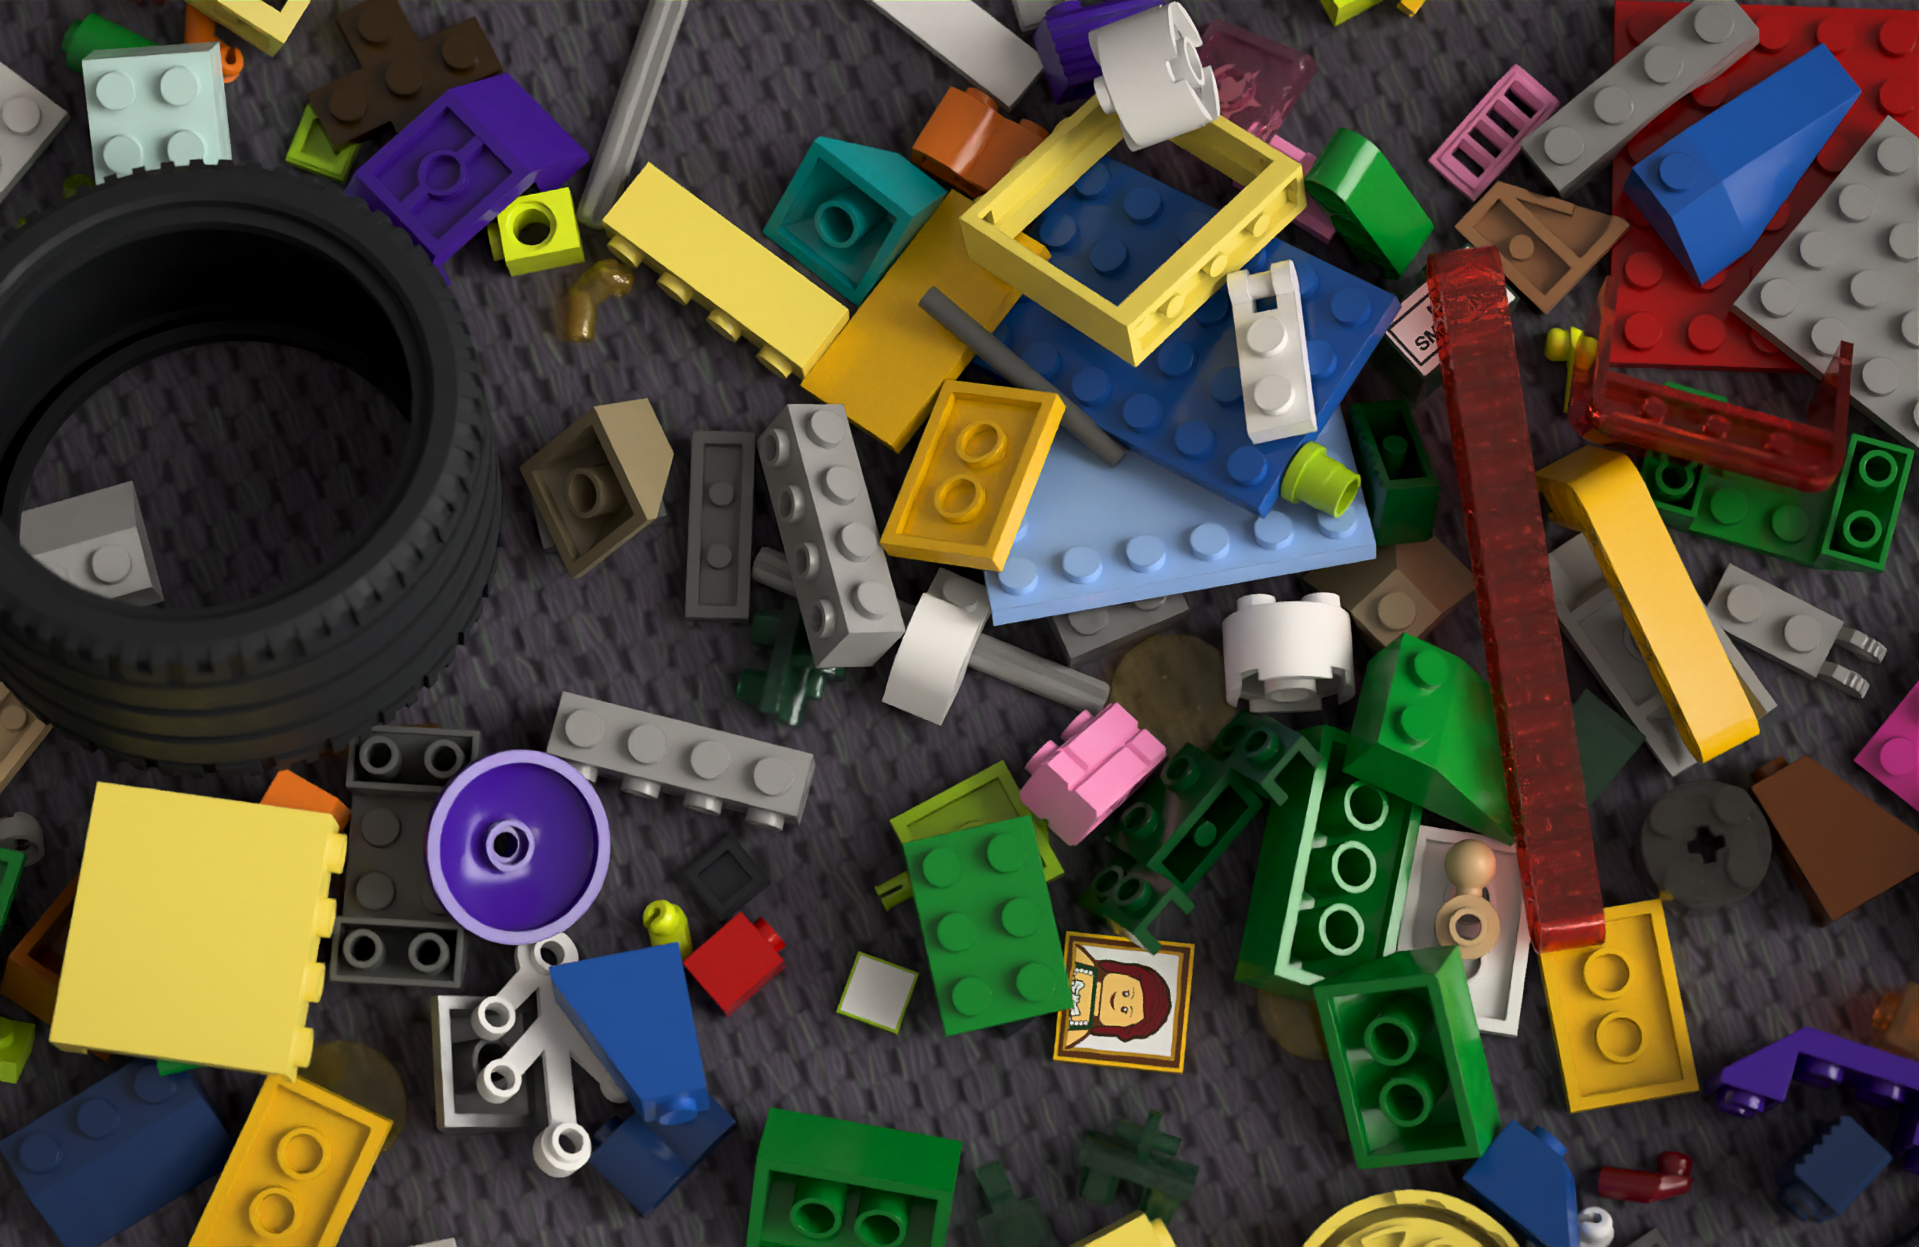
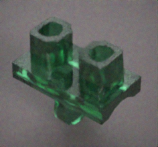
M785 600L783 610H757L755 612L750 632L751 643L759 649L772 650L773 654L769 671L745 668L740 674L736 698L782 725L801 728L807 699L821 701L826 681H845L848 668L815 667L798 601Z
M1150 1109L1145 1126L1120 1118L1114 1134L1115 1137L1092 1129L1088 1130L1077 1163L1083 1165L1079 1196L1102 1205H1112L1120 1178L1145 1186L1138 1210L1143 1212L1149 1221L1160 1217L1164 1225L1169 1226L1182 1200H1190L1200 1166L1174 1158L1178 1152L1181 1138L1158 1131L1163 1112Z

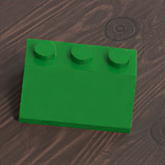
M1458 944L1397 951L1316 982L1313 986V991L1357 1169L1482 1157L1502 1125Z
M770 1107L756 1159L746 1247H945L963 1141Z

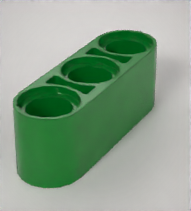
M1337 128L1304 176L1306 191L1354 255L1364 264L1371 260L1385 269L1386 272L1383 276L1394 281L1400 280L1433 231L1434 225L1382 152L1360 134L1350 129Z

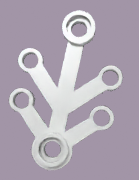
M563 932L540 942L517 945L514 954L517 973L496 996L483 1000L473 1010L471 1015L472 1028L479 1037L485 1040H497L513 1027L516 1018L515 1010L536 990L538 1018L501 1059L490 1062L481 1070L477 1077V1089L480 1095L491 1103L507 1101L519 1090L522 1081L521 1075L542 1053L549 1126L536 1137L533 1144V1156L543 1172L559 1178L567 1177L577 1171L587 1162L591 1153L590 1138L585 1129L576 1122L570 1056L600 1083L601 1091L608 1100L615 1103L629 1101L555 1001L549 967L555 965H549L542 959L540 949L547 948L556 955L557 965L578 961V952L574 943ZM491 1009L500 1015L502 1020L501 1027H494L487 1022L484 1014L485 1010ZM491 1072H498L506 1078L507 1090H499L492 1084L490 1079ZM559 1135H565L572 1141L575 1146V1154H569L562 1150L559 1145Z

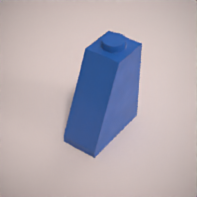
M678 942L549 967L556 1003L644 1122L658 1120L659 1123L664 1125L681 1124L694 1119L698 1115L697 1112L710 1110Z

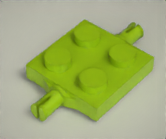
M1004 760L890 820V825L902 845L906 842L1031 814L1046 884L1048 885L1064 876V870L1049 845L1046 826L1048 820L1046 818L1040 820L1020 801L1019 792L1021 789L1018 788ZM906 871L879 886H874L886 911L912 897Z

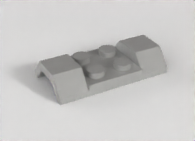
M1582 532L1553 552L1537 558L1522 568L1523 573L1558 620L1557 625L1629 726L1631 728L1634 727L1670 779L1697 764L1698 762L1685 746L1584 534ZM1700 599L1755 717L1759 721L1778 705Z

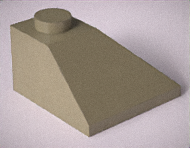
M648 398L593 406L519 467L571 579L582 577L657 518L674 453Z
M1434 535L1427 542L1376 546V559L1310 570L1301 579L1314 593H1333L1340 597V607L1347 611L1351 617V631L1374 655L1378 654L1403 632L1423 640L1482 584Z

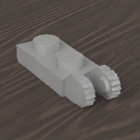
M1731 563L1725 569L1706 606L1726 635L1732 640L1812 681L1818 678L1855 698H1864L1870 685L1858 673L1848 670L1839 664L1825 661L1833 643L1853 652L1856 657L1863 661L1877 664L1882 662L1887 652V648L1880 644V642L1856 629L1844 627L1842 620Z

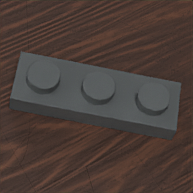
M692 430L685 619L687 622L750 623L757 452L756 432Z

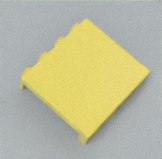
M97 782L49 1041L61 1051L87 1054L88 1050L280 1076L285 1082L295 1083L298 1067L307 1068L312 1054L314 1030L313 1028L305 1027L309 1002L318 1003L320 1001L324 985L325 964L316 962L320 937L330 938L335 921L336 900L327 898L331 873L341 874L347 850V835L338 834L340 826L333 815Z

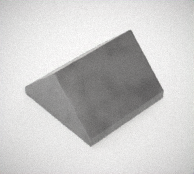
M446 995L430 997L437 1129L446 1135L547 1128L542 1053L521 1075L522 1081L519 1090L507 1101L491 1103L485 1100L477 1089V1077L481 1070L490 1062L501 1059L538 1018L537 999H526L515 1010V1023L501 1038L485 1040L479 1037L473 1030L471 1015L473 1010L488 997ZM485 1010L484 1014L487 1022L494 1027H501L502 1020L500 1015L494 1010ZM491 1072L490 1079L492 1084L499 1090H507L506 1078L498 1072Z

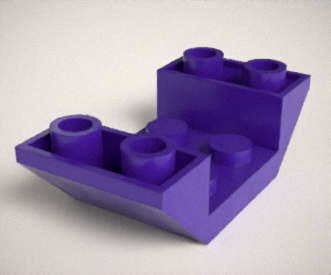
M508 73L454 87L444 92L354 172L344 191V195L350 198L355 195L367 202L372 213L380 210L389 217L392 225L395 227L401 226L410 235L413 245H420L424 249L432 264L438 267L444 276L447 286H449L451 282L441 266L530 186L537 193L556 190L591 158Z
M1805 1026L1722 1069L1704 1083L1702 1093L1706 1095L1720 1088L1714 1106L1715 1109L1743 1119H1752L1754 1113H1765L1783 1103L1791 1076L1796 1082L1822 1090H1830L1831 1083L1855 1088L1857 1090L1854 1099L1875 1108L1893 1110L1894 1103L1903 1104L1889 1154L1896 1156L1907 1151L1903 1170L1919 1176V1062Z

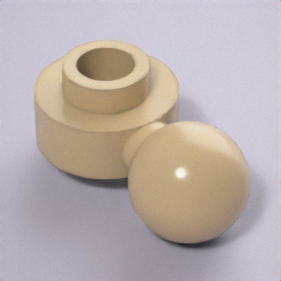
M1465 839L1454 844L1445 857V872L1450 882L1456 886V896L1448 899L1439 908L1434 920V933L1440 946L1458 944L1461 958L1471 960L1480 958L1493 949L1500 936L1501 924L1499 915L1493 905L1482 898V888L1491 882L1496 872L1495 855L1491 848L1482 841ZM1465 914L1474 915L1480 923L1478 935L1470 940L1461 938L1456 932V922Z

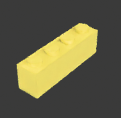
M649 162L602 219L606 235L611 238L607 247L616 257L634 269L643 262L661 276L656 283L666 294L685 306L692 298L711 312L706 320L717 332L732 342H736L742 335L761 349L756 358L767 369L782 379H786L792 372L803 381L850 320L848 308Z

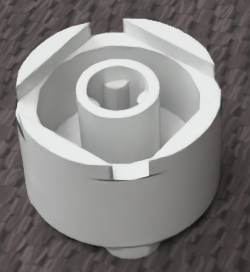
M1175 1L1167 5H1158L1089 31L1088 38L1091 50L1103 73L1102 76L1094 78L1097 99L1107 115L1117 112L1120 118L1123 137L1131 151L1135 152L1196 130L1218 119L1220 115V102L1211 65L1202 68L1200 58L1195 49L1203 46L1202 40L1193 21L1180 3Z
M1320 592L1302 597L1301 601L1276 602L1275 597L1271 595L1252 594L1237 600V612L1229 615L1222 623L1225 688L1228 704L1237 707L1238 699L1243 698L1249 700L1250 712L1259 714L1314 712L1322 710L1321 698L1338 693V705L1349 701L1355 695L1351 617L1347 611L1340 607V597L1338 595Z

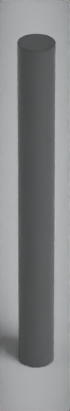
M935 286L931 287L918 303L920 308L1013 386L1019 389L1057 393L1066 406L1060 425L1111 468H1114L1127 454L1129 448L1099 428L1086 412Z

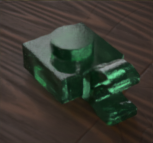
M1000 1160L975 1170L993 1211L992 1214L976 1221L987 1247H1059L1036 1194L1017 1202Z

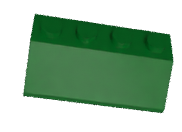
M1326 724L1296 731L1302 734L1322 756L1323 760L1317 767L1313 768L1300 759L1293 757L1275 778V782L1288 795V799L1281 807L1272 801L1270 802L1234 981L1288 999L1315 1003L1313 986L1316 982L1395 952L1423 807L1343 772V762L1351 733Z

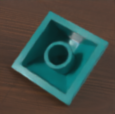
M820 136L813 141L762 233L860 308L938 208L948 191L899 153Z

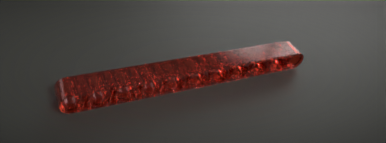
M1495 245L1429 253L1426 261L1428 293L1529 936L1532 946L1538 955L1599 946L1605 942V916L1502 262Z

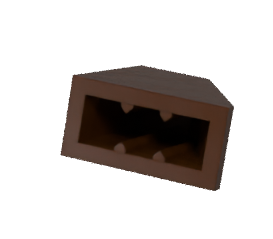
M1781 755L1750 774L1755 784L1742 797L1822 928L1919 873V833L1807 755L1791 764H1788L1784 755Z

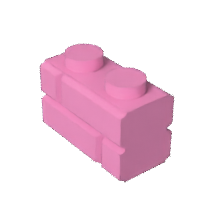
M1117 702L1107 705L1095 717L1087 709L1081 712L1061 734L1060 738L1065 742L1062 746L1058 747L1052 740L1048 741L1025 766V769L1032 776L1019 792L1020 801L1040 820L1046 818L1048 820V827L1068 846L1079 844L1147 782L1167 756L1166 747L1146 729L1140 730L1138 728V721Z

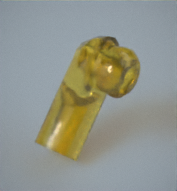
M614 258L600 259L571 284L568 291L564 340L585 343L595 342L598 306L610 295L616 298L627 295L633 287L634 274L628 265L618 264Z

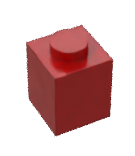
M739 912L687 957L682 964L728 1018L786 967L784 960L778 954L786 947V944L764 918L760 917L752 924L742 912Z

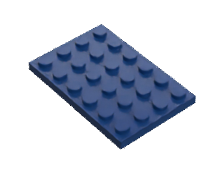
M1104 155L1043 211L1028 236L1046 246L1052 255L1048 260L1049 263L1115 306H1118L1220 210ZM1275 237L1240 270L1247 269L1250 275L1270 271L1272 263L1291 259L1294 264L1299 283L1317 431L1258 444H1254L1247 433L1233 307L1227 282L1136 368L1024 294L1021 295L992 335L1086 412L1099 428L1116 438L1127 448L1265 519L1280 496L1281 485L1291 462L1306 443L1317 439L1402 306L1395 295ZM1276 296L1256 300L1257 313L1278 308ZM977 354L968 364L970 367L1004 385L1016 388Z

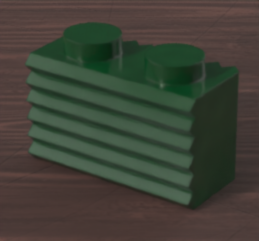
M1404 399L1354 403L1349 408L1346 430L1357 472L1361 477L1360 484L1376 546L1427 542L1433 537L1431 530L1435 528L1433 520L1437 518L1435 513L1439 508L1437 501L1441 499L1438 492L1442 490V487L1409 403Z

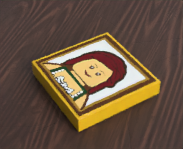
M1066 931L1064 962L1075 1007L1058 1012L1053 1062L1182 1075L1195 944L1158 941L1162 948L1153 956L1125 937Z

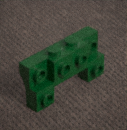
M1242 708L1235 718L1220 731L1216 740L1205 752L1187 742L1165 764L1162 772L1138 800L1126 809L1119 822L1104 838L1118 854L1095 876L1092 884L1076 902L1103 928L1113 934H1119L1155 956L1162 948V945L1146 928L1168 903L1186 915L1193 910L1196 905L1186 895L1263 807L1264 803L1253 791L1281 807L1288 799V795L1274 781L1277 775L1293 757L1316 768L1323 760L1322 756L1302 734L1266 714L1260 719Z

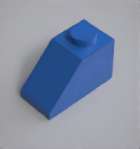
M1512 1119L1462 1179L1479 1202L1536 1247H1580L1575 1179L1563 1159L1567 1149L1544 1128L1537 1125L1530 1132Z

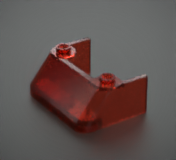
M1606 276L1576 343L1567 410L1568 421L1576 433L1586 440L1783 495L1818 493L1829 489L1833 485L1845 460L1853 343L1841 340L1807 406L1805 425L1609 371L1608 364L1619 279Z

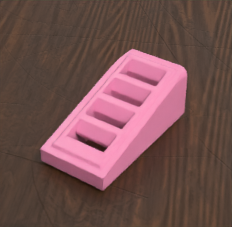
M1514 64L1430 157L1427 163L1474 204L1522 154L1519 143L1558 112L1561 103L1521 66ZM1511 92L1536 113L1531 119L1507 99ZM1493 111H1496L1519 132L1514 138L1509 136L1489 118ZM1475 130L1479 131L1501 151L1497 158L1493 157L1470 136ZM1458 148L1485 170L1479 178L1452 155Z

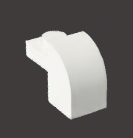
M941 567L939 568L927 593L923 592L906 629L890 672L882 702L940 726L942 725L963 681L972 650L991 614L985 585Z

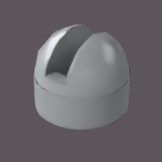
M24 811L15 812L14 817L3 816L0 818V847L25 853L27 856L25 866L38 862L45 853L44 832L40 822L34 816ZM17 839L29 840L21 845H31L27 850L17 851L14 849L19 847Z

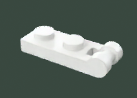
M1291 259L1272 263L1270 271L1250 275L1249 271L1244 269L1227 274L1228 292L1233 307L1247 433L1254 444L1317 431L1299 283ZM1276 296L1278 308L1257 313L1256 300Z

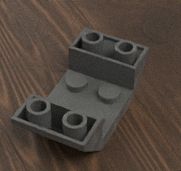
M376 725L371 728L372 735L362 741L358 737L349 741L346 788L353 795L343 915L335 916L329 981L461 990L472 934L456 924L436 900L425 872L423 840L430 810L443 787L460 769L482 757L481 732L477 730Z

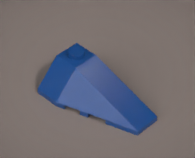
M1822 43L1685 129L1636 164L1628 175L1623 191L1696 284L1701 287L1752 249L1764 229L1788 198L1800 178L1862 91L1826 45Z

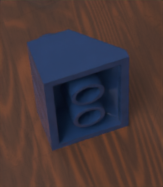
M138 1057L1 1140L0 1149L28 1198L65 1247H98L223 1171L236 1141L194 1069L160 1076L156 1059Z

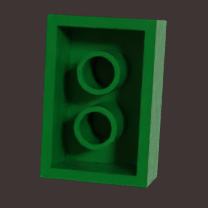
M1031 814L902 844V856L944 1038L1075 1007Z

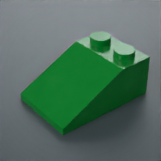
M1403 632L1368 661L1342 771L1508 846H1512L1518 839L1541 732L1460 657Z

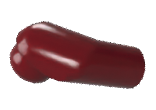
M1663 1151L1657 1159V1172L1603 1165L1598 1179V1196L1600 1198L1649 1204L1686 1194L1694 1181V1178L1690 1177L1693 1160L1688 1154Z

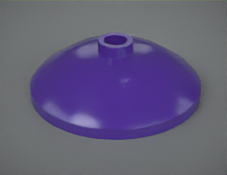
M508 749L493 752L470 762L460 769L443 787L430 810L423 840V860L428 883L436 900L446 914L469 933L482 939L502 944L523 945L540 942L552 938L572 926L583 916L597 897L603 885L610 859L609 824L604 807L594 788L578 770L567 762L550 754L534 750ZM504 832L508 837V848L505 853L498 855L494 850V840L500 833Z

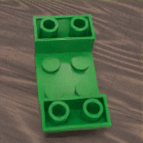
M1669 381L1665 382L1640 472L1663 522L1684 533L1812 569L1882 573L1884 571L1915 450L1852 433L1844 444L1726 412L1725 408L1728 401L1726 397Z

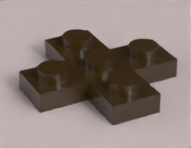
M366 0L335 15L336 24L360 69L306 95L307 102L316 116L334 154L337 155L352 145H359L391 129L396 136L448 89L503 74V67L475 16L418 41L397 0Z

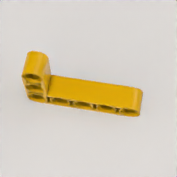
M1586 445L1531 474L1530 482L1535 494L1542 492L1553 511L1548 514L1549 519L1558 526L1584 534L1685 746L1698 763L1703 764L1758 735L1760 729L1750 703L1640 473L1628 456L1621 452Z

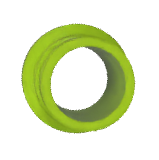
M1309 441L1300 449L1291 462L1283 479L1280 494L1282 498L1293 504L1303 501L1317 510H1322L1335 518H1339L1354 500L1360 486L1361 477L1347 469L1342 463L1327 456L1326 447L1315 441Z

